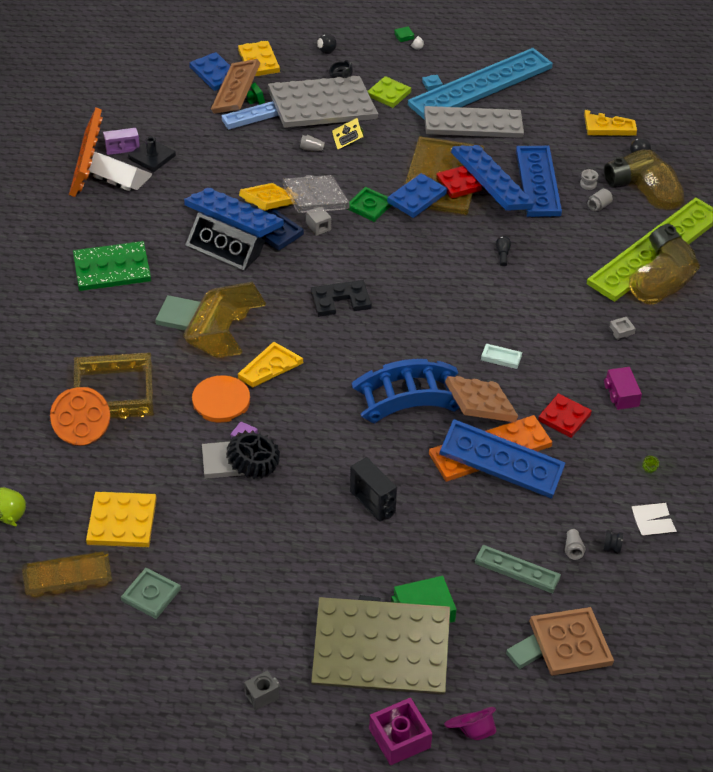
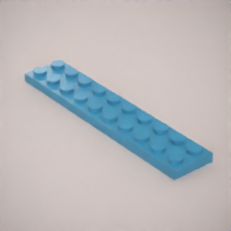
M531 48L408 100V106L425 120V106H465L552 68L553 63L537 50Z

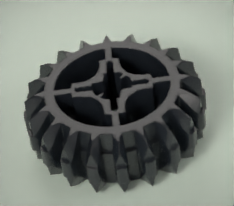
M245 430L243 433L238 432L236 436L231 438L227 446L226 458H228V464L232 465V470L237 469L238 474L243 473L245 477L252 476L253 479L258 476L262 479L264 476L268 477L276 470L280 461V451L278 450V445L274 444V440L268 439V435H261V431L257 434L253 430L250 433Z

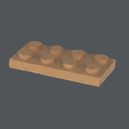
M258 59L231 64L211 107L214 114L241 109L261 64Z

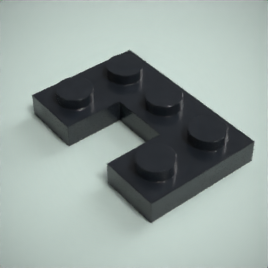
M364 280L311 287V295L318 317L336 314L334 301L350 299L353 311L372 308Z

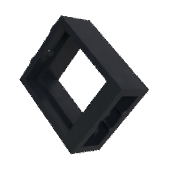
M368 457L351 465L350 492L379 522L391 518L396 513L397 486Z

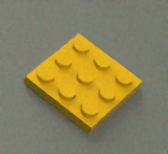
M95 492L86 539L87 545L149 547L157 499L156 494Z

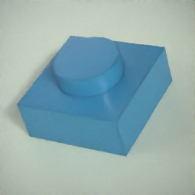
M438 75L422 77V83L427 91L443 85Z

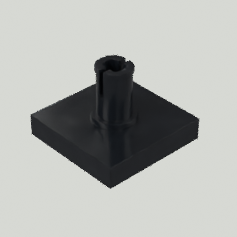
M150 136L148 139H145V143L128 154V158L154 173L174 158L176 151L157 142L155 137Z

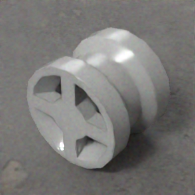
M591 169L584 170L581 174L580 186L586 190L595 189L598 173Z

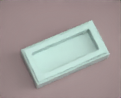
M486 344L481 360L517 369L522 352Z

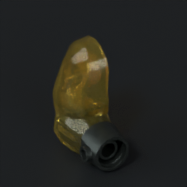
M639 150L625 157H617L604 165V177L611 187L629 184L637 185L650 204L658 209L673 210L684 203L683 187L673 167L663 161L652 150Z
M668 223L654 230L649 236V240L659 256L651 263L636 270L629 277L631 292L638 300L646 304H656L665 297L679 291L700 269L693 249L682 239L676 228Z

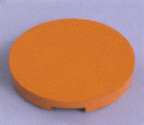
M224 375L213 376L203 380L195 387L192 394L193 408L208 421L229 422L247 411L250 405V392L248 387L237 378Z
M76 387L65 390L55 399L51 407L50 418L52 428L60 439L71 445L82 446L96 442L105 434L110 423V410L106 400L99 392L88 387Z

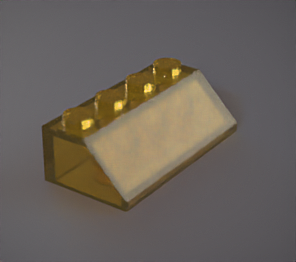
M108 550L26 563L22 567L26 595L31 594V597L43 596L44 592L52 591L53 594L63 593L66 588L74 587V590L86 589L87 585L90 584L101 587L108 585V582L112 581Z

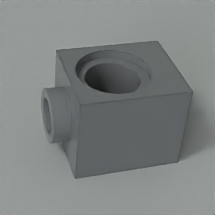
M268 670L244 682L245 695L255 711L279 699V689H281L279 681L276 677L272 678Z

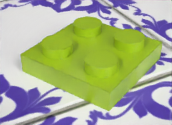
M385 76L367 92L370 98L394 108L411 93V87Z

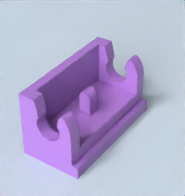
M136 128L103 132L107 155L132 152L140 146Z

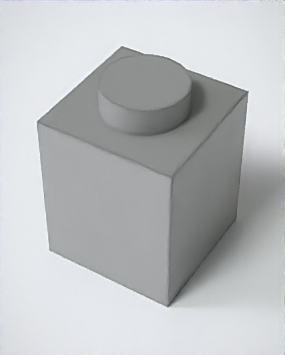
M320 205L306 211V224L317 236L331 230V216Z

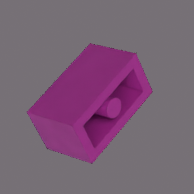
M623 367L608 370L607 377L604 379V385L606 389H609L611 402L615 403L617 410L639 407L642 393L631 368Z

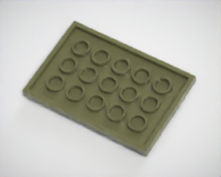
M319 597L312 685L445 695L450 607Z

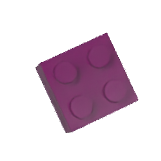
M411 697L370 715L369 730L390 766L431 748L432 732Z

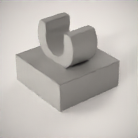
M627 317L610 321L609 327L614 332L613 335L617 340L635 334L636 328Z

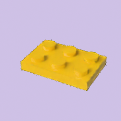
M268 41L238 45V51L243 61L258 59L261 63L255 76L280 72L279 64Z
M274 183L240 189L239 196L244 198L246 202L255 204L264 211L281 206H289L290 204L297 203L298 196Z

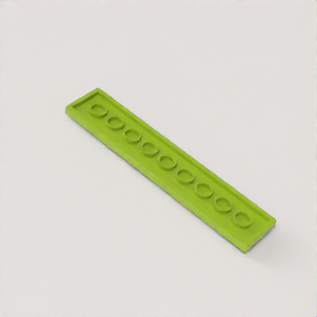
M695 197L587 279V285L615 302L667 262L662 253L656 254L649 240V236L654 230L667 223L673 225L682 236L680 243L685 248L713 226V207Z

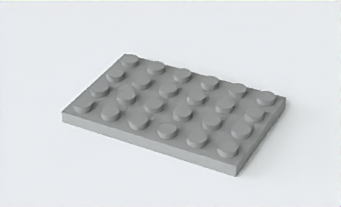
M360 76L268 84V91L284 127L350 122L358 118V121L378 118V112Z

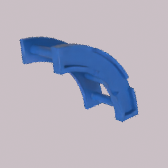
M427 359L396 361L383 365V369L376 372L371 370L352 382L353 389L365 395L369 407L361 413V417L372 423H376L393 412L409 407L438 406L453 412L460 408L445 383L447 376H456L458 370L456 367L441 361L436 363L428 362ZM413 378H426L430 389L416 390ZM405 379L409 392L395 395L391 382ZM435 380L445 384L447 391L438 390ZM384 385L388 398L375 404L372 391Z

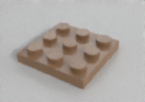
M447 376L445 383L464 415L516 422L518 415L498 383L493 381L484 382L478 379H464L460 376Z
M591 607L531 616L529 622L551 676L613 665L614 659Z

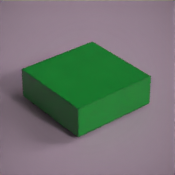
M409 26L394 29V34L399 42L414 39V33Z

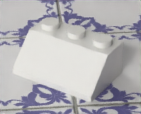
M94 152L91 166L88 169L94 173L93 177L101 180L103 177L107 178L108 183L117 185V183L122 184L121 188L128 191L131 188L138 190L152 176V173Z

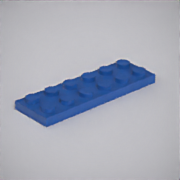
M461 145L452 147L451 153L505 210L533 208L535 203L492 160V157L487 155L481 146Z
M516 146L522 190L535 203L532 209H526L527 217L561 216L562 209L550 146Z
M205 188L203 191L192 194L184 199L185 206L259 238L284 226V219L274 214H269L262 209L255 208L250 204L243 203L236 198L229 197L224 193L217 192L212 188Z
M455 419L452 421L439 455L551 499L565 466L563 461Z

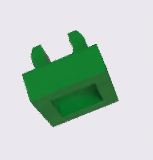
M256 83L251 84V90L246 95L248 97L247 101L249 104H253L256 101L259 105L264 104L265 100L262 90Z

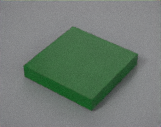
M364 187L346 204V209L375 222L392 205L387 202V196Z

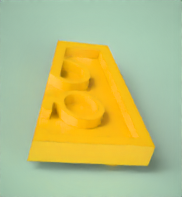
M588 110L584 111L587 135L636 136L637 134L635 120L617 116L609 118L605 117L603 113L594 115L590 114Z
M273 342L238 373V379L251 387H255L303 364V358Z

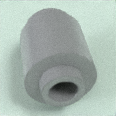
M604 188L590 196L587 201L588 207L592 211L602 210L612 203V194Z

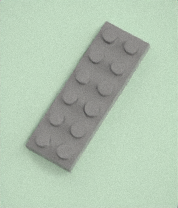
M424 107L426 134L514 138L523 137L524 135L521 110Z

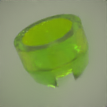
M655 456L645 457L642 463V467L647 473L655 472L659 466V460Z

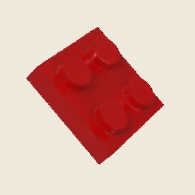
M464 166L439 172L436 175L438 182L447 188V194L451 199L482 190V185Z
M558 393L539 415L538 421L572 438L590 417L592 410Z

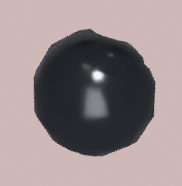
M348 60L335 62L329 69L331 78H348L353 73L352 63H349Z

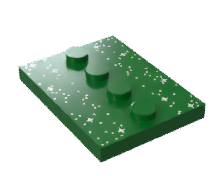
M144 241L73 250L79 291L151 281Z

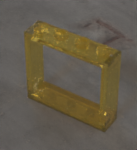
M151 353L75 357L74 388L81 387V375L146 371V399L109 401L107 404L110 410V418L153 416Z

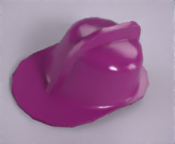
M489 707L478 712L453 717L447 720L444 726L447 728L460 727L463 733L470 739L481 740L496 733V726L492 715L496 707Z

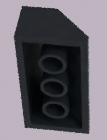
M198 212L185 245L246 271L260 256L266 240Z

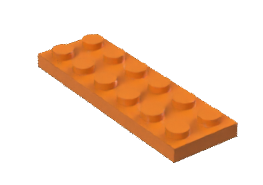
M96 107L86 127L69 192V195L76 197L78 191H82L84 186L82 181L87 180L90 172L87 169L91 166L92 159L90 158L93 157L95 151L92 147H95L98 138L96 137L99 134L103 119L100 116L102 110Z
M534 415L486 431L534 451L552 447V440ZM442 445L429 449L431 459L446 482L480 471L439 455Z

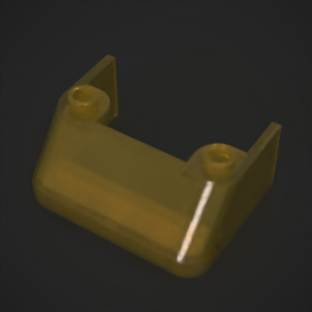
M253 282L212 289L204 295L184 333V338L190 345L215 358L242 354L243 351L228 329L233 320L244 319L249 309L265 306L266 302Z

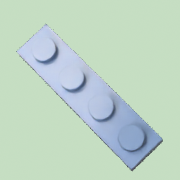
M272 101L222 115V121L229 130L279 115Z

